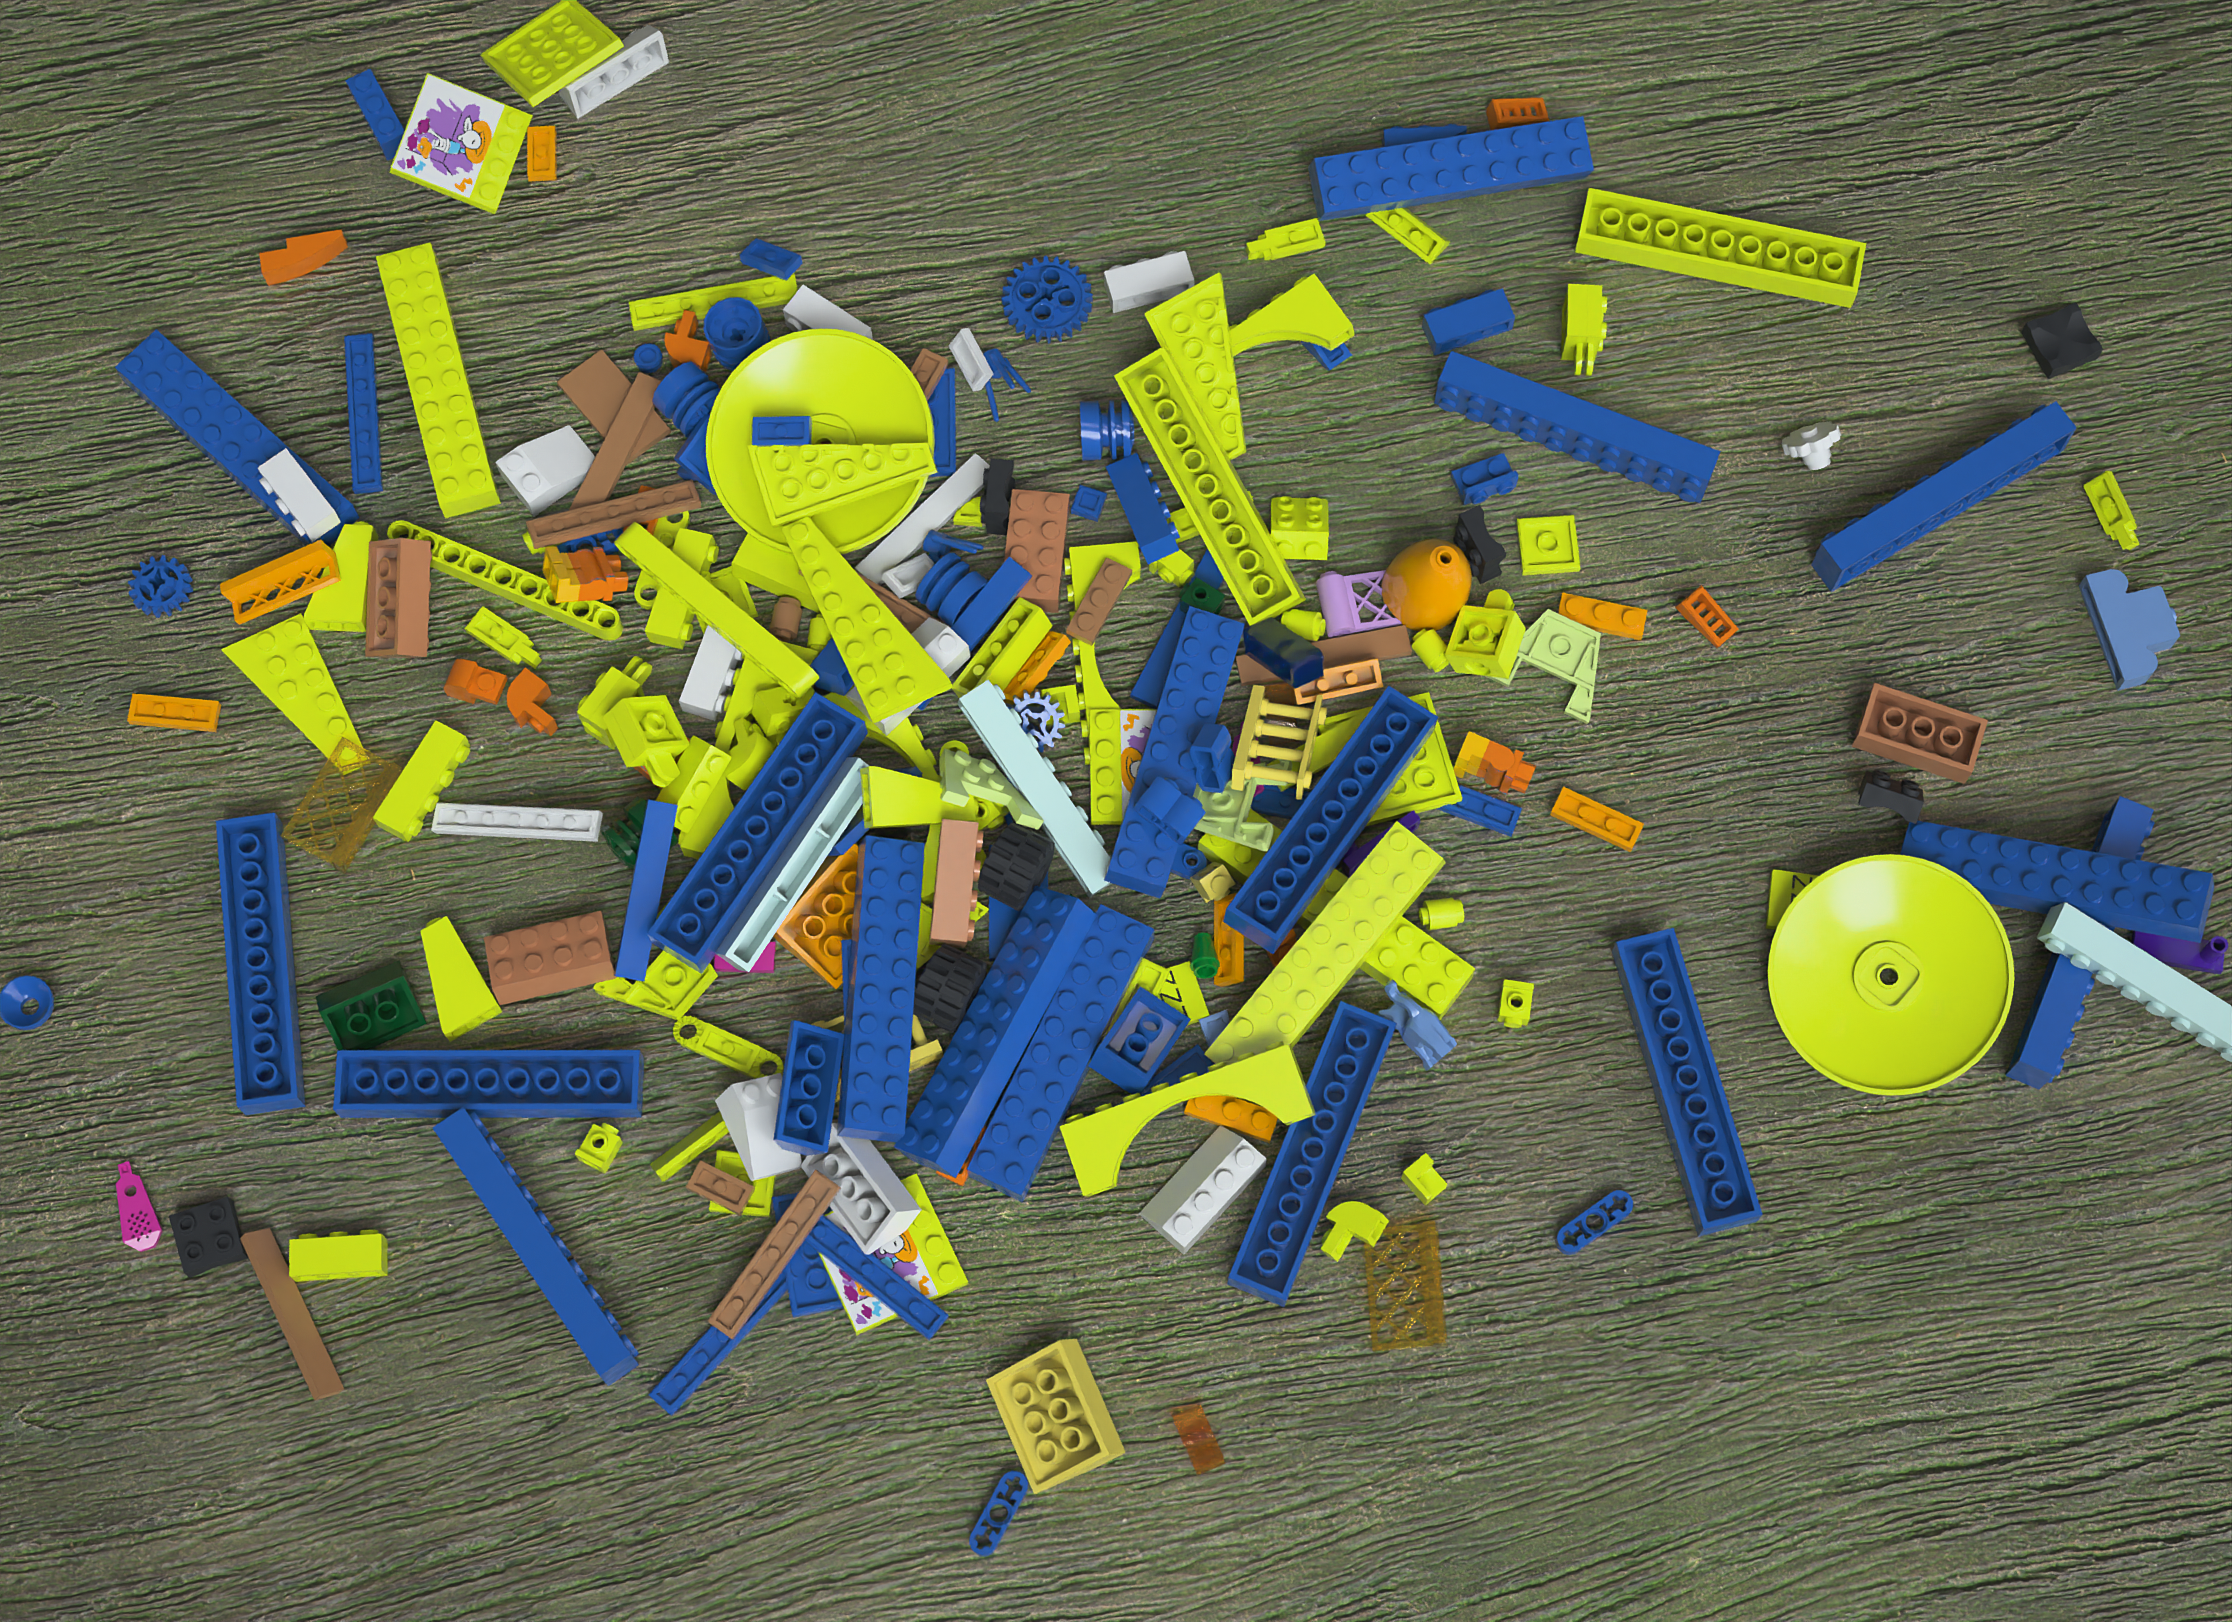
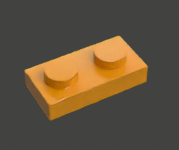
M555 126L527 127V177L529 182L557 180V132Z

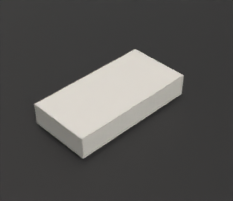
M961 329L948 346L972 391H980L994 373L970 329Z
M923 553L885 571L881 579L900 599L917 591L922 579L935 563L926 553Z

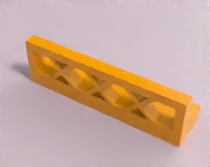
M318 540L220 583L221 594L232 602L235 622L239 625L341 581L336 553L322 540ZM329 566L330 575L321 579L316 578L322 568ZM305 578L300 588L296 590L291 589L297 579ZM280 589L275 599L266 600L272 590ZM251 599L255 600L250 610L242 611V603Z

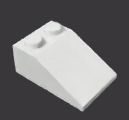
M568 425L519 445L495 463L502 478L535 517L583 483L595 456L572 427Z
M781 1073L732 1084L715 1100L751 1181L801 1168V1155L781 1149L773 1140L782 1085Z

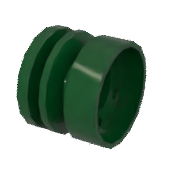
M637 796L623 808L629 820L626 824L617 817L611 819L617 832L607 824L600 828V832L605 838L609 849L625 866L634 870L647 803L640 796ZM674 832L672 833L670 849L679 842Z

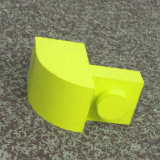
M742 717L733 723L738 744L726 752L732 758L724 773L727 779L745 791L775 751V744L764 737V733L758 725L751 724Z
M1357 1201L1341 1203L1334 1207L1326 1216L1334 1227L1328 1229L1324 1234L1321 1250L1328 1257L1338 1262L1353 1236L1374 1247L1389 1220L1381 1212L1364 1203Z

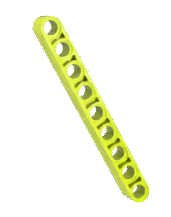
M395 521L388 527L387 535L389 539H396L403 534H408L409 536L406 539L431 541V545H434L431 550L432 560L430 567L603 640H616L623 632V624L618 612L606 604L592 600L563 602L556 606L550 605L554 597L546 579L407 521ZM456 555L460 556V558L457 561L452 563L448 562L450 557ZM477 567H485L481 573H473ZM511 577L508 583L499 584L502 578ZM537 588L535 593L531 595L525 594L527 589ZM581 609L589 610L585 616H576L577 612ZM607 620L615 621L610 627H602V624Z
M634 521L614 541L615 546L627 558L792 696L800 699L819 680L818 674L806 662L640 524Z

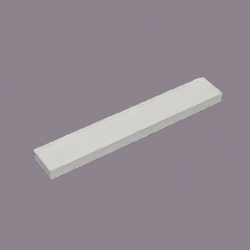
M975 453L855 567V571L879 586L883 584L884 581L881 578L885 571L906 562L923 545L930 530L938 531L955 515L958 509L969 502L984 487V468H990V465Z
M436 803L431 831L435 834L598 842L603 813L599 810Z

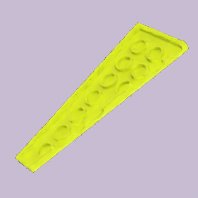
M808 516L781 528L873 724L953 688L948 676Z

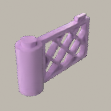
M1386 570L1342 576L1335 571H1329L1320 575V579L1316 581V587L1329 638L1348 636L1355 632L1401 626V621L1384 612L1388 607L1386 604L1380 610L1367 601L1373 591L1382 595V588L1378 584L1383 579ZM1362 582L1371 588L1365 598L1353 592V583ZM1363 606L1377 614L1372 622H1360L1358 613Z

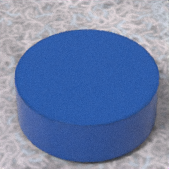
M646 343L640 345L635 350L634 361L640 371L653 373L662 366L663 356L658 346Z

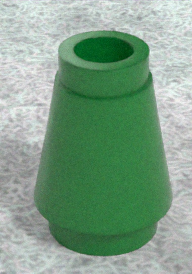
M1204 932L1198 933L1194 936L1190 968L1198 978H1211L1217 974L1220 962L1211 935Z

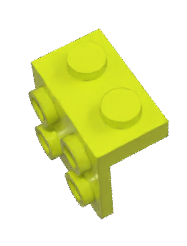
M1288 496L1271 499V536L1284 559L1327 560L1329 513L1328 501L1326 499L1317 497L1291 498Z

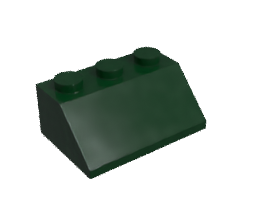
M400 960L316 996L319 1013L338 1050H368L427 1024Z

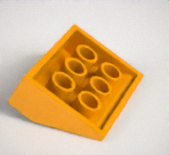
M856 844L844 855L827 856L773 936L784 948L834 989H837L843 983L841 940L852 939L859 849Z

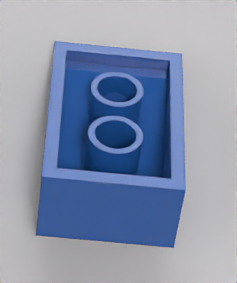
M1140 987L1097 1048L1088 1066L1130 1094L1140 1093L1142 1095L1191 1019Z

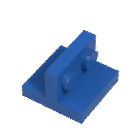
M704 414L673 459L680 465L676 473L682 479L697 480L713 495H717L712 485L706 459V434L710 414Z

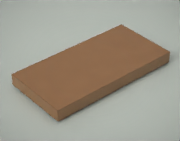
M602 349L557 381L558 387L605 440L632 386L630 381ZM655 411L651 414L626 466L671 433L670 428Z

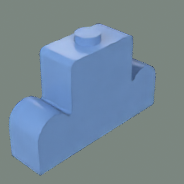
M2111 569L2086 575L2080 583L2079 589L2118 691L2146 683L2157 669L2158 660L2154 653L2170 649L2180 637V633L2176 625L2177 617L2175 610L2169 606L2161 586L2126 593L2128 588L2127 577L2121 571Z

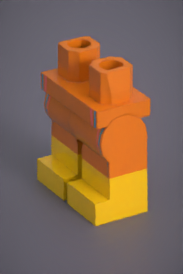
M557 546L545 547L542 571L548 585H550V590L556 603L592 601L601 598L603 601H612L613 592L627 591L628 576L626 571L620 572L621 560L619 555H605L602 547H593V551L581 549L575 553H559Z
M1469 731L1453 770L1455 776L1463 778L1465 772L1480 777L1489 786L1500 787L1499 792L1507 795L1509 788L1525 794L1536 766L1521 760L1524 752L1516 749L1515 753H1513L1508 747Z

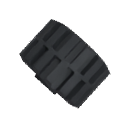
M1012 822L1001 832L990 849L980 872L978 890L1017 911L1022 910L1034 887L1041 886L1053 859L1055 843L1016 822Z
M946 943L943 944L932 955L917 983L914 993L913 1015L954 1033L960 1026L986 977L987 963Z

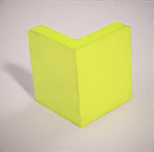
M1076 685L1041 690V697L1049 692L1051 695L1050 702L1056 699L1059 701L1060 705L1056 710H1063L1065 714L1059 720L1064 721L1065 724L1080 722ZM1052 715L1050 716V719L1046 722V726H1052Z
M1427 1153L1409 1166L1401 1177L1425 1206L1447 1187V1183L1432 1167L1434 1161Z

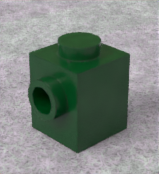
M1196 577L1192 584L1187 583L1179 594L1180 610L1186 614L1189 606L1218 615L1225 606L1226 595Z

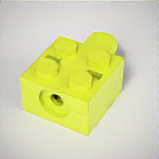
M1568 284L1562 306L1561 360L1574 361V375L1580 376L1582 361H1585V376H1592L1593 361L1595 362L1597 351H1602L1603 339L1606 338L1607 323L1603 322L1604 313H1606L1607 296H1602V285Z
M1496 589L1489 592L1484 607L1464 605L1461 608L1445 652L1447 660L1456 673L1509 679L1526 628L1516 611H1513L1515 603L1507 591Z
M634 656L622 672L613 666L607 673L603 672L597 679L592 693L584 696L578 705L577 714L585 732L614 750L616 744L603 716L622 698L645 696L641 686L651 674L652 665L643 662V659Z
M666 695L622 698L603 716L626 767L645 766L652 782L659 787L668 786L679 776L680 771L674 759L690 743Z

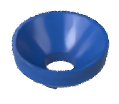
M34 976L17 977L7 983L0 992V1016L8 1025L19 1030H31L41 1026L48 1020L54 1009V996L50 987L43 980ZM31 999L37 1000L39 1003L37 1012L32 1015H25L23 1012L25 1002Z

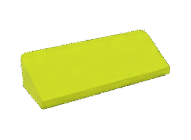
M1406 207L1367 213L1365 215L1428 264H1431L1450 243L1448 239Z
M720 1111L650 1164L662 1182H665L729 1133Z

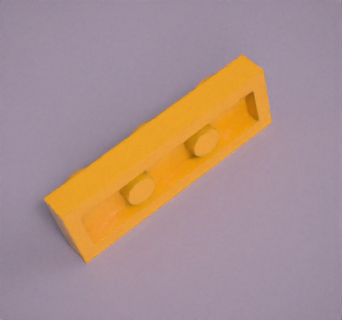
M1562 593L1558 614L1598 632L1641 640L1648 610Z
M1048 631L1004 689L1003 693L1006 699L1003 702L1005 704L1014 705L1013 696L1016 695L1020 699L1023 698V690H1027L1030 696L1039 682L1046 678L1050 668L1064 655L1065 649L1071 643L1065 634Z
M132 693L127 721L131 725L216 732L221 704L219 701Z
M1564 786L1550 814L1628 852L1632 851L1644 826V823Z
M1237 893L1227 895L1218 901L1214 900V947L1220 962L1218 972L1214 976V985L1220 987L1244 982V935L1223 922L1226 908Z
M1217 1095L1189 1099L1184 1110V1114L1217 1126L1221 1125L1226 1129L1270 1143L1278 1118L1266 1108L1232 1096Z

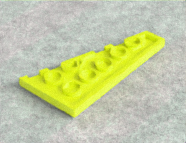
M1219 272L1144 314L1160 346L1171 351L1231 461L1247 451L1222 274Z
M893 443L892 445L812 444L764 447L747 445L773 528L938 473L928 443Z
M301 613L221 649L241 672L260 689L343 775L371 763Z

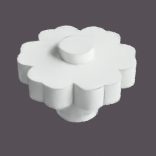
M1830 421L1819 422L1791 432L1789 437L1782 440V447L1785 455L1802 457L1803 463L1808 466L1809 470H1818L1831 463L1829 447L1841 439V433L1838 424H1832Z

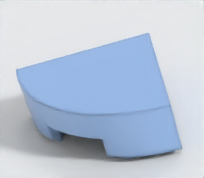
M1227 1009L1199 1019V1025L1208 1047L1213 1044L1228 1026L1229 1016Z

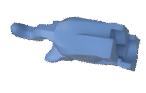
M1389 980L1386 982L1385 992L1394 1003L1387 1009L1380 1010L1377 1015L1397 1023L1396 1030L1399 1031L1403 1041L1422 1059L1423 1066L1428 1071L1451 1051L1457 1043L1450 1036L1448 1030L1435 1013L1427 1008L1420 1007L1405 992L1398 990L1397 983L1394 980Z

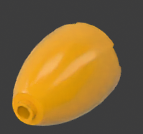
M1426 539L1413 543L1393 559L1384 573L1381 585L1384 604L1401 621V625H1406L1409 629L1415 631L1423 629L1438 631L1443 629L1458 617L1461 608L1468 601L1472 584L1470 564L1462 550L1449 541Z

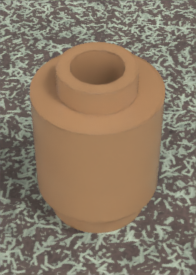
M781 597L778 603L774 605L769 633L779 641L790 642L791 639L797 638L803 612L801 602L794 598Z

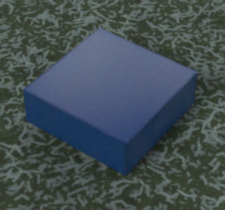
M1080 485L1071 508V514L1098 522L1107 499V493Z

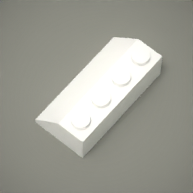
M650 25L634 30L629 37L621 41L624 46L623 48L558 90L559 95L577 119L669 63L663 35L660 30Z
M931 617L911 634L948 678L971 658L969 645L949 626ZM855 686L846 694V698L872 722ZM922 702L874 724L887 736Z
M832 1123L828 1153L807 1156L800 1166L808 1177L816 1169L841 1187L829 1206L864 1254H870L905 1232L922 1209L869 1139L837 1136L838 1123Z
M1220 1125L1141 1210L1139 1215L1182 1254H1185L1265 1168L1267 1158L1244 1138Z

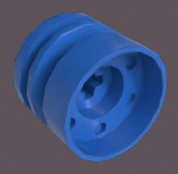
M740 297L721 300L709 309L704 318L703 330L717 361L728 370L734 371L750 354L766 343L771 342L770 335L758 308L749 300Z
M690 361L676 367L662 380L654 392L652 402L666 418L672 419L673 425L680 429L681 433L688 438L704 414L711 413L716 397L721 389H719L717 383L709 381L708 375L696 363Z
M1121 399V412H1115L1114 400H1109L1107 413H1101L1098 400L1080 401L1082 461L1101 460L1103 447H1109L1112 460L1117 459L1116 447L1123 446L1124 458L1130 456L1134 444V419L1127 399Z
M953 552L946 554L935 563L922 579L915 594L916 600L921 604H926L929 611L934 612L939 609L938 618L950 628L989 582L977 571L969 573V564L964 561L961 562V557Z

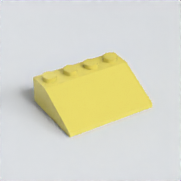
M1077 1339L1058 1340L986 1380L1034 1494H1038L1099 1467L1126 1453Z

